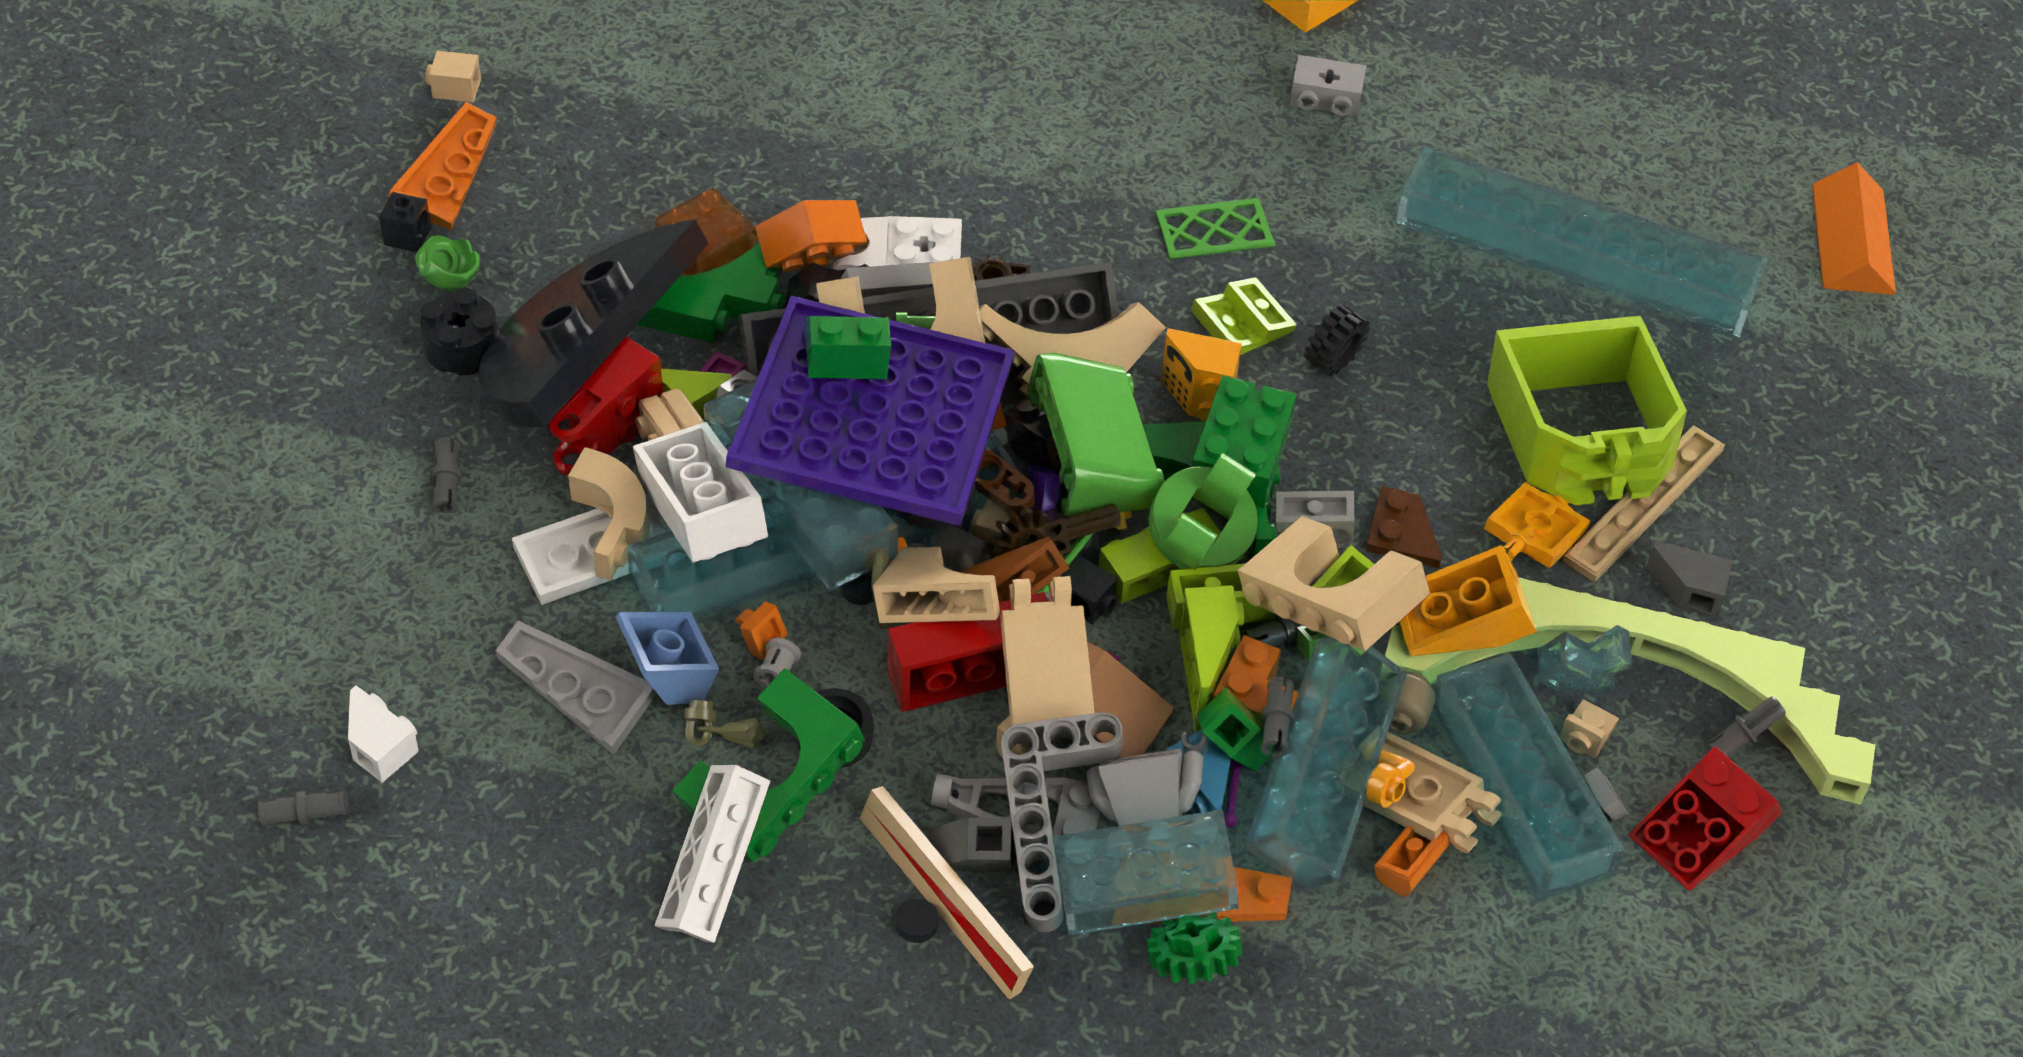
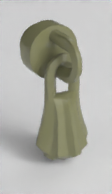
M690 700L689 707L685 708V736L687 742L692 745L703 746L709 743L712 734H720L728 741L754 750L765 737V730L757 718L728 722L722 725V727H713V723L717 722L718 711L714 710V702ZM695 722L705 723V726L697 727V731L703 733L701 739H695L694 737Z

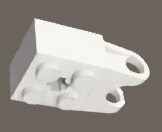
M900 216L861 218L867 242L854 248V253L857 254L838 259L833 264L832 269L844 270L846 268H856L863 264L871 267L925 262L936 263L961 258L962 219Z

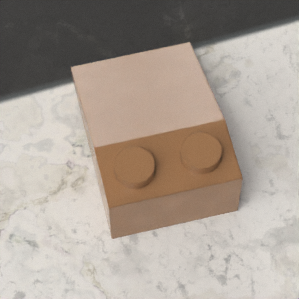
M1087 641L1094 712L1115 715L1120 720L1123 728V750L1117 758L1146 754L1173 715L1175 708L1108 652ZM1101 732L1094 739L1100 743H1107L1113 740L1115 736L1109 732Z

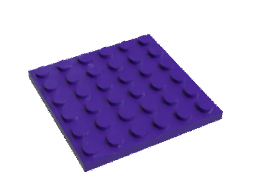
M791 296L727 453L725 467L961 526L1013 364L1015 350L889 320L891 351L887 379L808 378L805 316L881 317Z

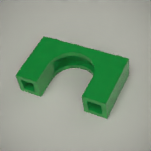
M786 668L776 676L757 699L767 716L799 740L800 756L793 773L777 787L767 790L745 853V857L752 863L760 856L768 855L775 848L781 833L789 825H794L802 818L807 804L817 793L821 794L829 788L834 780V774L845 762H851L859 754L862 743L865 741L855 721ZM701 760L672 790L680 804L693 815L710 767Z

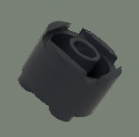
M464 287L456 292L442 295L432 302L424 304L421 308L420 325L425 353L429 363L435 369L446 373L445 371L457 373V375L478 373L484 352L499 331L496 312L492 304L484 297L477 295L474 289Z

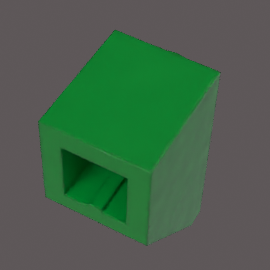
M1226 687L1197 715L1202 732L1231 759L1256 771L1271 757L1273 745H1270L1268 756H1265L1261 751L1264 725L1261 719Z

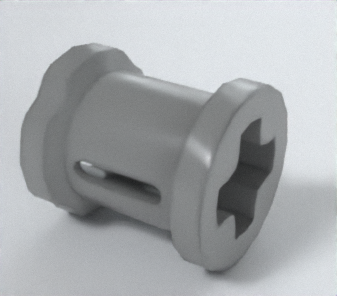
M771 638L765 647L767 654L762 665L756 667L753 677L762 687H767L784 668L790 671L792 665L799 662L801 657L800 649L787 639Z

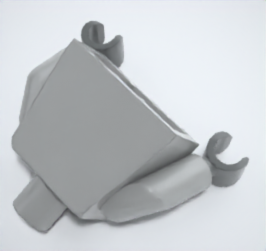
M1188 731L1182 733L1181 740L1185 752L1184 755L1182 748L1085 765L1091 801L1109 821L1118 823L1121 831L1140 828L1144 850L1153 851L1168 847L1165 824L1180 821L1183 813L1192 808L1202 784L1203 755L1208 749L1206 735L1201 732V742L1197 745L1188 744Z

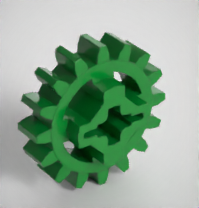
M1195 910L1193 915H1185L1181 912L1177 915L1178 920L1174 922L1165 918L1162 920L1163 928H1153L1151 930L1152 938L1147 939L1151 968H1157L1159 977L1171 974L1173 983H1177L1182 978H1188L1189 985H1194L1196 979L1212 982V974L1217 973L1226 976L1228 974L1227 966L1237 967L1238 956H1242L1241 937L1238 926H1231V919L1229 917L1218 920L1217 912H1211L1207 917L1201 916L1200 910Z

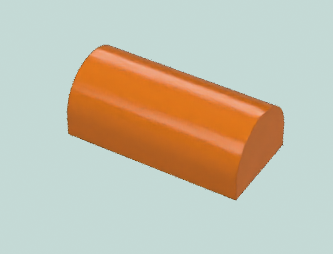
M1406 827L1374 865L1378 881L1403 897L1408 896L1451 844L1448 834L1442 831L1436 839L1433 838L1431 841L1414 832L1412 827Z

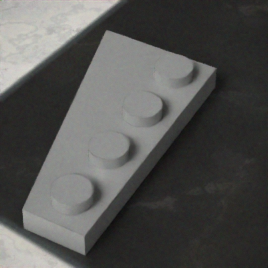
M520 621L515 623L496 649L499 661L613 755L657 695L647 680Z

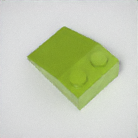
M1233 585L1185 588L1179 638L1195 732L1201 730L1197 715L1212 701L1213 694L1233 657V651L1237 649L1240 643L1238 625L1244 624V607L1242 601H1236Z

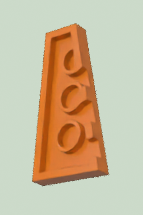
M465 102L389 191V197L392 192L427 199L431 223L452 230L495 130L496 117Z

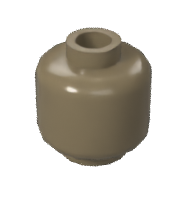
M1405 672L1395 675L1387 681L1379 700L1377 711L1380 718L1391 731L1399 734L1418 732L1425 728L1436 702V694L1430 682L1424 676L1415 672Z

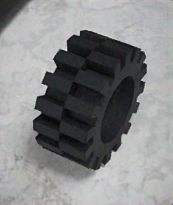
M1338 305L1337 309L1333 308L1330 310L1329 316L1325 315L1322 318V324H1317L1314 329L1316 331L1315 334L1310 335L1308 339L1310 343L1305 347L1306 353L1304 357L1306 360L1330 377L1338 374L1343 367L1345 368L1350 360L1353 361L1356 358L1355 354L1363 348L1361 344L1367 340V333L1370 331L1369 321L1346 305Z

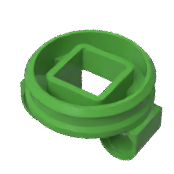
M1222 453L1213 468L1191 467L1170 476L1160 487L1149 511L1150 533L1159 551L1170 562L1182 569L1193 568L1195 570L1201 567L1236 564L1251 546L1257 532V510L1251 495L1247 491L1256 474ZM1192 497L1228 519L1227 524L1214 544L1213 542L1218 534L1184 513L1180 520L1177 521Z

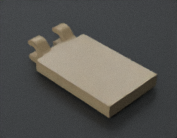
M1070 576L1053 577V582L1049 583L1051 602L1030 603L1031 586L1029 579L1012 580V584L1009 585L1011 610H1004L1000 613L1011 726L1095 713L1083 606H1071L1072 589Z
M1381 729L1333 779L1334 788L1351 800L1404 827H1412L1414 832L1431 841L1433 838L1436 839L1442 831H1445L1453 846L1463 853H1469L1478 843V839L1470 836L1477 829V825L1471 820L1466 819L1471 812L1480 822L1491 827L1502 816L1500 811L1495 810L1501 802V798L1492 792L1484 791L1483 778L1384 729ZM1371 746H1376L1409 759L1415 765L1414 772L1405 779L1406 786L1403 796L1398 802H1393L1387 808L1367 800L1366 790L1368 781L1374 769L1378 766L1366 759Z

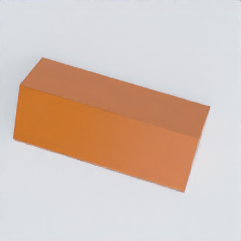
M1858 162L1813 183L1823 288L1895 295L1896 289L1883 189Z

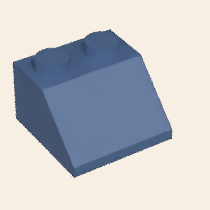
M618 612L616 620L643 677L666 705L690 704V700L704 701L719 671V667L692 613Z

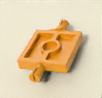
M1525 482L1488 517L1484 530L1506 543L1503 548L1510 561L1520 552H1523L1533 560L1551 568L1587 531L1591 520L1575 512L1568 505L1569 502L1565 501L1562 497L1541 492Z

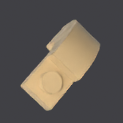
M584 447L568 475L571 500L598 508L611 518V522L594 550L596 575L612 580L617 569L626 565L630 552L638 555H643L649 534L646 497L637 476L625 464L608 454Z

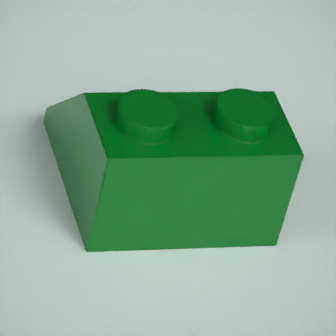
M805 316L808 378L887 379L891 351L889 318Z

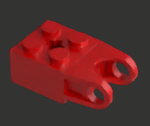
M626 336L549 422L551 435L562 441L557 446L553 457L555 468L560 473L566 476L569 475L574 465L565 464L562 460L571 453L580 455L584 447L609 455L623 442L628 443L633 440L638 432L635 418L640 416L638 407L640 400L655 395L659 398L663 393L660 357ZM565 419L570 421L568 430H562L557 425Z

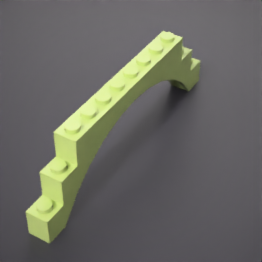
M1519 578L1537 632L1503 646L1411 656L1408 652L1401 626L1394 625L1392 627L1379 683L1386 684L1391 677L1405 672L1420 674L1432 684L1454 670L1500 653L1538 647H1591L1633 654L1679 669L1720 690L1749 712L1767 698L1774 696L1784 707L1786 714L1768 727V729L1791 751L1820 795L1861 805L1871 784L1876 745L1860 741L1854 737L1835 735L1840 696L1824 692L1820 689L1800 686L1805 648L1523 578Z

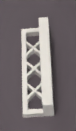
M711 765L655 927L667 931L683 932L702 941L715 943L770 780L737 765Z

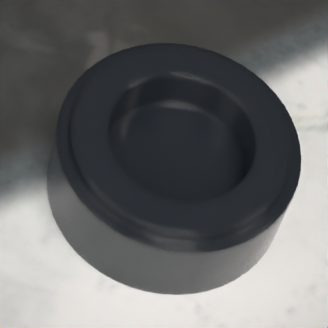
M856 567L848 570L841 579V593L848 602L856 605H865L874 601L871 588L872 570L865 567Z
M908 900L896 912V930L906 941L912 943L928 941L938 930L939 916L937 909L926 900Z

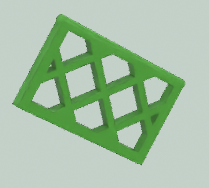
M1259 198L1161 209L1155 212L1168 251V259L1275 246V241L1273 240ZM1253 206L1256 214L1250 220L1234 212L1236 208ZM1211 211L1223 213L1215 224L1198 216L1200 213ZM1182 215L1187 218L1177 229L1167 224L1165 217ZM1228 217L1245 224V227L1238 235L1220 227ZM1192 221L1209 229L1201 240L1184 232ZM1253 228L1263 233L1264 239L1247 241L1243 237ZM1215 232L1232 240L1230 244L1215 246L1206 243ZM1178 237H1181L1195 244V247L1175 250L1174 242Z

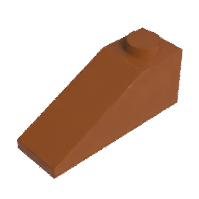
M1048 536L971 566L962 573L994 575L998 601L1002 602L1010 600L1009 585L1012 584V580L1029 579L1032 595L1052 582L1053 577H1059L1070 568Z

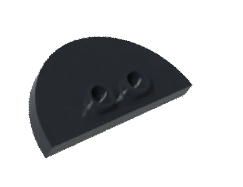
M696 219L681 221L646 231L593 255L541 289L506 321L485 350L479 367L481 387L497 413L509 423L524 427H545L709 244Z

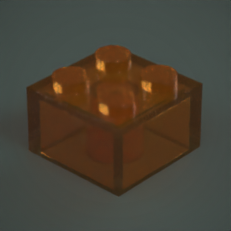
M714 187L654 218L655 228L696 219L709 244L683 272L685 276L719 268L739 258L757 244L755 226Z

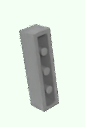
M935 262L846 268L841 279L859 276L862 297L933 287L929 264Z

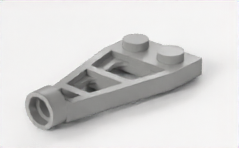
M937 773L931 799L932 807L947 809V812L962 819L1011 818V812L1008 816L1001 817L983 811L979 807L980 798L985 794L1008 796L1006 778L959 779ZM1044 778L1047 799L1053 800L1058 805L1055 825L1052 827L1055 855L1090 862L1101 811L1091 801L1088 782L1069 778ZM1025 782L1020 784L1016 791L1021 794H1030L1036 790L1037 786L1033 783ZM954 793L958 794L959 796L956 799L952 797L951 794ZM1026 823L1021 830L1027 834H1036L1042 829Z

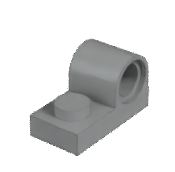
M1354 491L1276 492L1277 532H1284L1301 516L1330 526L1337 548L1348 547L1353 542L1355 531Z

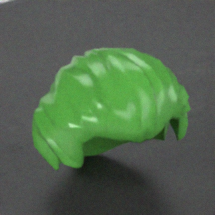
M442 235L431 236L415 255V261L421 277L425 278L431 285L453 293L460 288L466 287L469 282L475 279L479 271L480 255L472 250L468 240H451Z

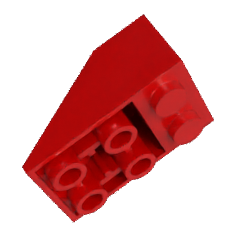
M1714 746L1628 836L1687 890L1691 891L1756 840L1782 814V810L1778 801Z

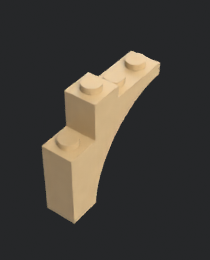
M1139 302L1130 304L1117 317L1099 327L1072 334H1052L1028 329L1007 320L986 304L979 306L985 340L991 342L994 339L1003 348L1015 350L1013 365L1018 368L1022 364L1025 367L1016 377V380L1022 384L1019 390L1027 399H1029L1027 389L1037 355L1058 353L1122 366L1127 373L1166 328Z

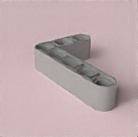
M1100 712L1017 724L1009 727L1002 736V754L1025 918L1028 925L1039 932L1053 931L1063 921L1062 897L1043 771L1099 764L1114 760L1120 756L1123 750V728L1120 720L1110 713ZM1101 732H1109L1115 736L1113 740L1107 743H1100L1094 739ZM1059 738H1068L1073 742L1070 747L1065 749H1058L1052 745ZM1017 744H1027L1031 747V750L1023 755H1016L1011 752V749ZM1025 782L1033 783L1037 786L1036 790L1030 794H1021L1016 791L1017 787ZM1029 822H1038L1043 826L1042 830L1036 834H1027L1021 829ZM1037 861L1044 862L1049 866L1047 871L1040 875H1034L1027 871L1028 866ZM1040 902H1049L1055 907L1050 914L1045 916L1037 915L1032 911L1034 906Z

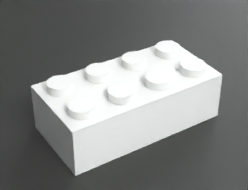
M707 422L633 446L643 489L693 563L699 560L711 559L717 554L737 547L749 546L755 541L768 537L761 496L742 471L725 467L728 451Z

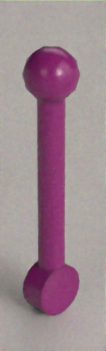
M1233 759L1230 760L1232 772L1227 810L1221 817L1222 824L1226 827H1233L1238 821L1235 814L1240 770L1245 766Z

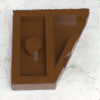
M1381 486L1366 551L1385 556L1392 550L1418 560L1423 565L1439 568L1442 555L1420 495Z

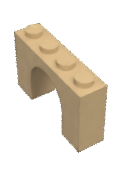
M971 257L929 264L936 301V316L930 330L985 343ZM859 276L816 283L820 303L865 313Z
M1301 516L1237 570L1243 587V596L1251 605L1264 608L1279 615L1281 618L1290 619L1306 626L1312 631H1318L1337 639L1343 644H1349L1363 651L1372 646L1424 600L1430 592L1422 562L1392 550L1362 576L1352 582L1331 588L1309 586L1340 556L1332 528L1304 516Z

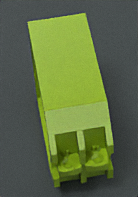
M1632 316L1496 330L1487 385L1527 483L1552 495H1558L1574 505L1594 503L1595 496L1592 491L1603 490L1608 500L1622 499L1624 487H1626L1631 499L1650 497L1674 467L1687 410L1642 317ZM1627 381L1648 429H1645L1643 426L1591 432V435L1573 437L1544 424L1530 391Z

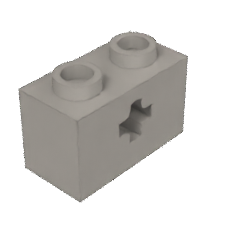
M1298 55L1289 106L1300 107L1303 110L1332 112L1339 116L1351 115L1358 117L1366 65Z

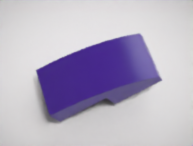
M1029 464L1027 478L1033 484L1035 493V505L1031 510L1037 511L1041 509L1044 511L1056 508V503L1061 495L1060 476L1055 474V470L1037 464Z

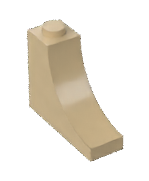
M941 547L902 548L873 584L879 623L996 620L1000 615L995 576L964 574L944 567Z

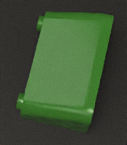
M1058 353L1039 354L1035 358L1027 394L1031 407L1038 406L1039 412H1046L1062 465L1059 473L1060 483L1064 482L1069 492L1068 498L1061 499L1060 502L1064 517L1109 504H1115L1119 512L1150 509L1154 497L1164 483V476L1160 468L1156 469L1133 397L1134 384L1131 374L1126 373L1122 366Z

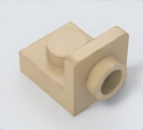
M1583 699L1575 712L1569 714L1565 719L1559 740L1565 742L1568 748L1575 753H1586L1596 758L1617 726L1619 718Z

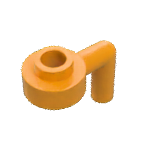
M1371 746L1366 759L1378 766L1374 769L1368 781L1366 790L1367 800L1387 808L1393 802H1398L1403 796L1406 786L1405 779L1414 772L1415 765L1409 759L1376 746Z

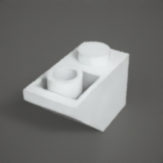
M356 685L350 690L348 741L352 757L357 764L383 783L419 752L415 736L417 731L406 717H397L390 712L379 696L374 693L368 695Z

